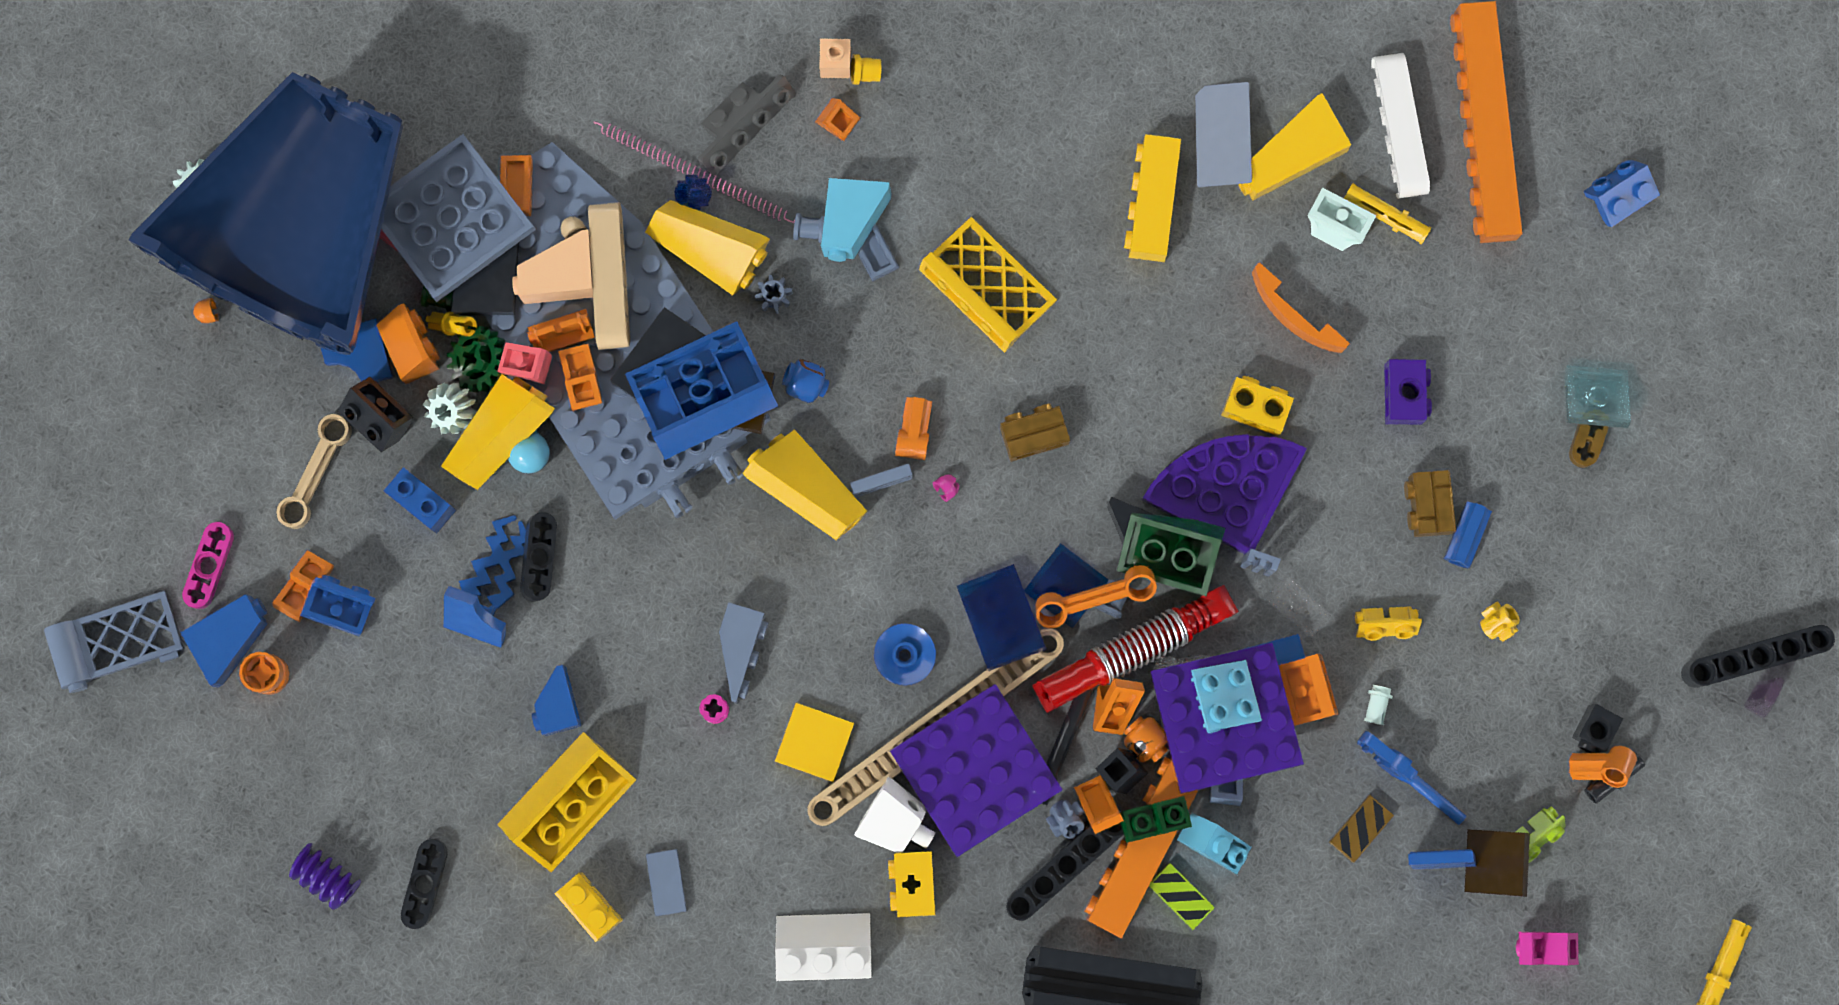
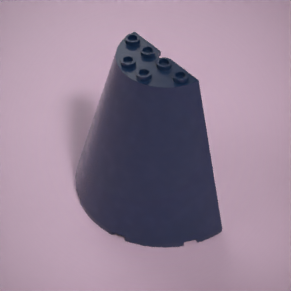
M292 72L131 234L129 241L145 254L159 259L158 263L220 300L224 299L227 302L234 303L239 306V310L301 340L309 339L315 342V345L339 354L350 355L353 353L358 340L403 130L402 120L390 112H385L383 115L375 111V107L365 100L358 99L357 102H351L347 100L348 94L334 86H331L330 89L323 87L318 79L309 74H304L302 77Z

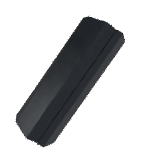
M1034 946L1026 958L1022 996L1025 1005H1200L1203 983L1200 969Z

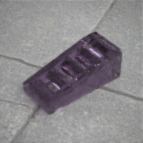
M1778 677L1757 682L1744 704V708L1765 719L1779 697L1784 680Z

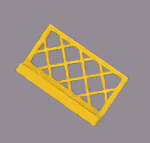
M972 217L933 253L930 252L923 258L919 268L1004 353L1057 301L1041 283ZM970 227L979 235V245H963V234ZM958 240V245H952L955 241ZM945 251H958L959 265L946 264L939 256ZM963 251L979 252L980 265H963ZM996 251L1001 256V266H984V252ZM963 271L980 272V286L968 285L963 280ZM984 272H1001V286H985ZM1006 272H1017L1022 276V287H1006ZM985 292H1000L1002 307L990 306L985 301ZM1006 293H1022L1023 307H1006ZM1027 293H1039L1047 302L1040 308L1027 307ZM1006 313H1023V325L1015 331L1007 323Z

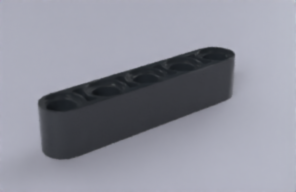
M1811 626L1689 661L1682 667L1681 676L1684 683L1689 687L1699 688L1827 652L1834 646L1835 635L1828 626ZM1813 632L1820 637L1821 643L1819 647L1814 646L1811 641ZM1783 641H1787L1791 646L1792 651L1789 656L1782 651ZM1754 649L1759 650L1762 654V662L1760 664L1753 660L1752 653ZM1725 657L1729 658L1733 663L1731 673L1727 672L1723 667ZM1696 665L1700 666L1704 671L1702 681H1698L1693 674Z
M1089 825L1009 896L1005 905L1008 915L1018 921L1030 918L1124 835L1123 828L1121 827L1116 833L1105 829L1095 834L1091 825ZM1087 835H1092L1098 840L1099 846L1094 853H1087L1082 847V841ZM1064 856H1070L1075 861V869L1070 874H1064L1059 869V860ZM1042 876L1048 877L1052 882V889L1046 895L1039 894L1035 889L1036 880ZM1023 897L1028 902V911L1024 915H1015L1011 909V904L1014 899Z

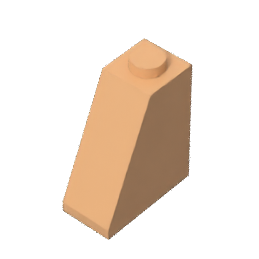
M581 230L517 266V276L512 279L514 294L518 295L524 304L593 298L589 230Z

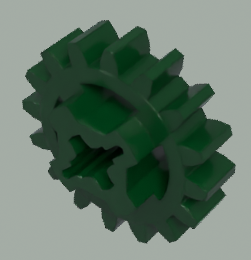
M468 327L467 329L475 330V333L472 336L457 334L459 341H451L450 345L454 348V351L447 353V357L452 358V363L447 365V369L455 371L451 379L459 381L460 388L469 389L470 392L477 393L479 391L489 392L490 386H494L498 376L500 377L502 374L497 371L504 350L502 346L506 340L497 337L498 332L490 330L488 327Z

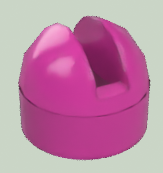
M943 475L933 481L935 490L938 492L941 488L945 495L940 496L945 502L952 499L959 491V483L956 482V478L952 475Z

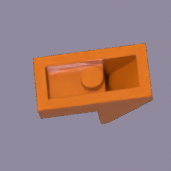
M1114 678L1111 685H1099L1093 722L1094 731L1123 735L1145 692L1143 683Z

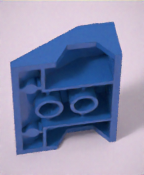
M737 321L625 374L651 429V434L665 460L778 406Z

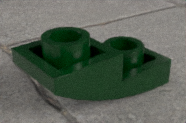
M1185 796L1120 812L1124 820L1121 824L1126 843L1192 827Z

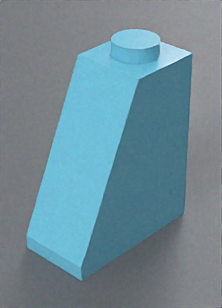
M829 178L821 242L824 257L837 262L856 257L872 231L874 224L877 223L891 200L889 182Z

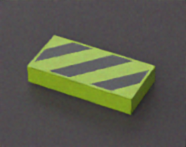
M1171 863L1149 885L1192 930L1215 908Z

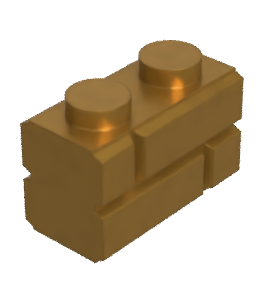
M1045 404L1034 408V414L1023 417L1022 412L1004 418L1005 422L1000 424V430L1010 462L1069 445V434L1059 406L1052 408L1051 404Z
M1450 470L1411 474L1408 477L1409 481L1404 483V493L1406 500H1411L1412 511L1407 514L1409 530H1414V537L1450 535L1456 532Z

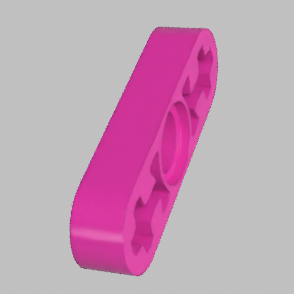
M211 523L203 532L182 593L183 600L189 607L204 609L213 600L234 540L232 529L224 523ZM220 528H223L222 534L226 535L224 541L219 540L216 546V550L222 551L220 556L213 552L205 551L207 546L212 549L214 547L215 539L211 538V534L213 532L217 533ZM213 557L217 563L215 571L211 574H204L201 570L202 561L205 558ZM196 576L211 580L210 585L203 583L201 592L205 594L204 600L198 599L197 603H194L195 598L191 596L192 590L197 591L201 584L200 581L195 580Z

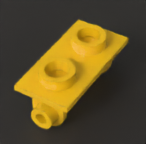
M1411 606L1389 607V618H1384L1383 608H1361V612H1355V623L1359 624L1356 638L1365 637L1367 640L1374 641L1384 636H1396L1398 639H1408L1418 635L1422 619H1419L1418 610L1412 609Z

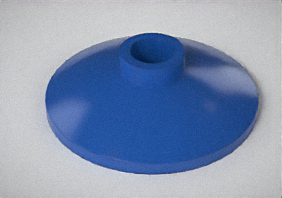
M894 625L885 630L876 642L874 649L876 667L880 674L891 683L903 686L916 684L929 675L935 664L936 650L934 643L928 633L916 625ZM908 650L911 653V658L908 661H902L899 658L900 651Z

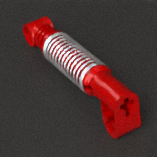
M1222 585L1208 592L1207 596L1203 595L1197 600L1192 601L1191 604H1186L1181 608L1172 607L1165 610L1164 613L1161 612L1160 617L1155 615L1154 620L1149 619L1148 623L1143 622L1142 626L1137 625L1136 629L1131 628L1130 632L1125 631L1124 635L1119 634L1118 638L1113 637L1112 641L1107 640L1106 644L1101 643L1100 648L1097 646L1091 648L1090 651L1086 652L1085 658L1037 681L1032 687L1045 712L1048 713L1097 685L1105 686L1111 684L1116 675V679L1124 677L1125 674H1130L1131 671H1136L1137 668H1142L1143 665L1154 662L1161 655L1165 656L1167 652L1171 653L1173 649L1177 650L1179 646H1185V644L1192 641L1194 635L1202 632L1203 629L1222 622V620L1237 614L1239 611L1225 585Z

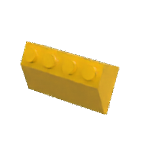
M583 732L497 825L515 845L552 872L631 787L636 779L599 744Z

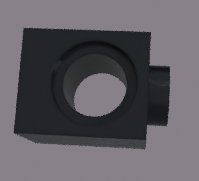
M1598 704L1588 705L1572 738L1579 741L1577 746L1585 752H1606L1624 718ZM1592 723H1597L1601 727L1602 734L1599 739L1593 738L1590 734Z

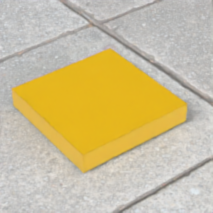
M795 703L775 762L834 782L854 723Z

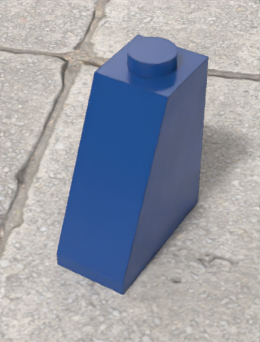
M245 594L180 632L210 686L218 688L225 683L268 624L264 618V615L268 614L259 598L254 600L253 597Z

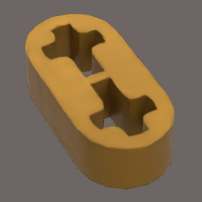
M1599 411L1588 412L1581 417L1569 450L1570 460L1577 467H1589L1599 458L1609 426L1608 419L1603 413ZM1596 418L1597 425L1601 426V429L1595 430L1592 437L1588 436L1590 426L1586 424V421ZM1586 442H1589L1587 452L1592 455L1582 461L1581 454L1577 453V449H1582Z

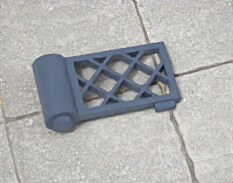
M166 591L73 621L60 622L44 629L61 689H68L69 693L87 689V683L94 679L157 658L160 659L161 663L180 657L178 651L184 649ZM161 600L164 612L158 622L143 615L149 603ZM141 606L139 612L132 610ZM125 611L136 616L128 632L113 625L118 614ZM110 617L108 623L105 622V621H103V620H101V619ZM141 618L156 625L148 641L132 635ZM165 618H167L169 627L162 625ZM97 621L105 625V628L98 641L95 642L87 638L83 625ZM111 628L126 635L117 652L102 645ZM160 628L171 632L175 645L161 649L152 643ZM130 638L145 644L140 656L133 659L122 655ZM89 642L95 645L92 652ZM150 647L157 650L147 654ZM100 648L115 655L109 667L97 670L94 658ZM120 657L127 660L117 664Z

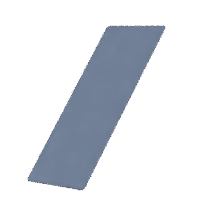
M1241 82L1204 86L1195 95L1197 186L1208 187L1251 183L1249 83Z

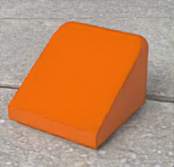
M832 98L815 122L844 141L861 117L840 99Z

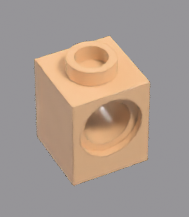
M820 39V77L850 78V39Z

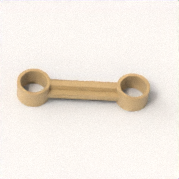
M330 414L320 421L318 434L321 439L292 497L283 499L277 507L278 520L288 528L299 529L308 523L311 516V510L308 505L337 447L347 443L351 437V426L342 416ZM332 421H341L345 426L343 437L337 441H329L324 435L325 427ZM292 502H300L304 507V515L297 523H288L284 517L285 507Z

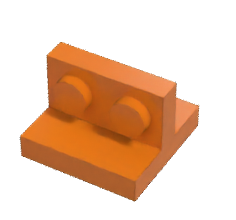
M1321 654L1307 656L1304 659L1278 665L1294 726L1339 715Z

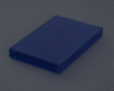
M1014 564L957 585L988 671L1046 650Z

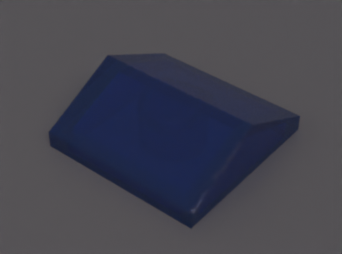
M1060 543L1023 592L1035 601L1041 595L1049 592L1066 597L1105 585L1108 579ZM1055 604L1044 606L1053 615H1057L1062 611V608ZM1087 609L1067 615L1064 623L1073 628Z

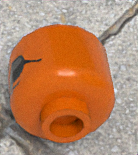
M1140 716L1123 732L1126 735L1124 745L1140 762L1144 763L1149 759L1157 762L1168 751L1165 747L1168 743L1165 730L1152 717L1143 719Z

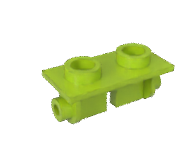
M1551 806L1548 809L1543 808L1527 821V824L1534 830L1530 834L1529 863L1538 857L1541 853L1540 848L1548 841L1554 843L1565 833V817L1562 815L1559 819H1556L1559 815ZM1523 826L1515 831L1529 833Z

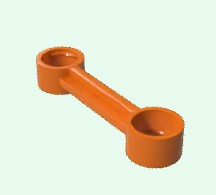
M1138 565L1130 568L1122 580L1062 597L1054 592L1045 593L1037 599L1035 604L1037 621L1043 627L1057 628L1066 621L1067 615L1125 597L1139 602L1149 600L1154 596L1157 589L1154 573L1150 568ZM1138 577H1145L1151 581L1148 587L1141 590H1136L1129 586L1131 581ZM1049 604H1055L1062 608V611L1055 616H1045L1040 612L1044 606Z

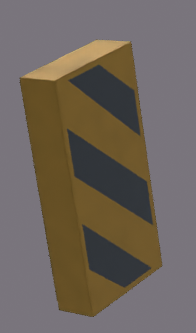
M1368 795L1329 843L1352 863H1355L1394 815L1371 795Z

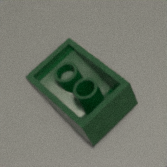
M1131 513L1117 571L1126 573L1134 566H1146L1153 571L1157 583L1207 596L1226 528L1194 519Z

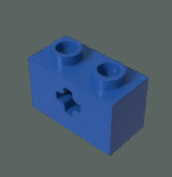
M404 467L383 490L436 534L456 511L455 508Z

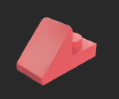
M506 342L497 372L545 384L552 354L541 348Z

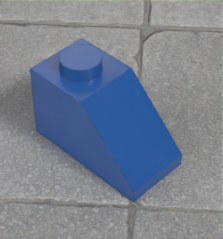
M564 665L556 666L534 704L536 712L532 713L535 730H541L544 736L582 726L567 668Z

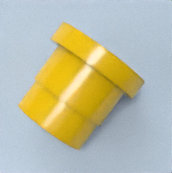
M853 54L851 60L852 85H859L860 82H880L881 60L861 58L860 54Z

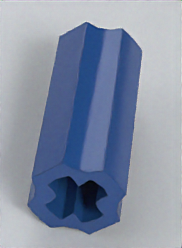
M1467 501L1456 525V532L1452 535L1443 559L1459 567L1470 568L1492 511L1480 504Z

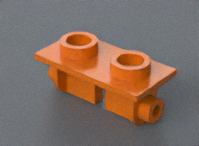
M587 309L527 327L529 331L527 332L528 338L533 347L541 348L548 352L595 338Z

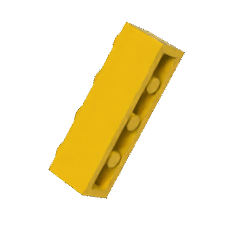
M1145 134L1143 144L1137 143L1135 161L1140 162L1139 173H1133L1131 190L1137 191L1136 202L1130 201L1128 219L1133 220L1132 231L1126 230L1124 248L1130 249L1129 258L1165 262L1181 139Z

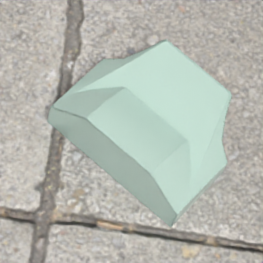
M1324 188L1321 189L1307 215L1311 222V235L1341 251L1353 244H1361L1376 217L1375 214Z

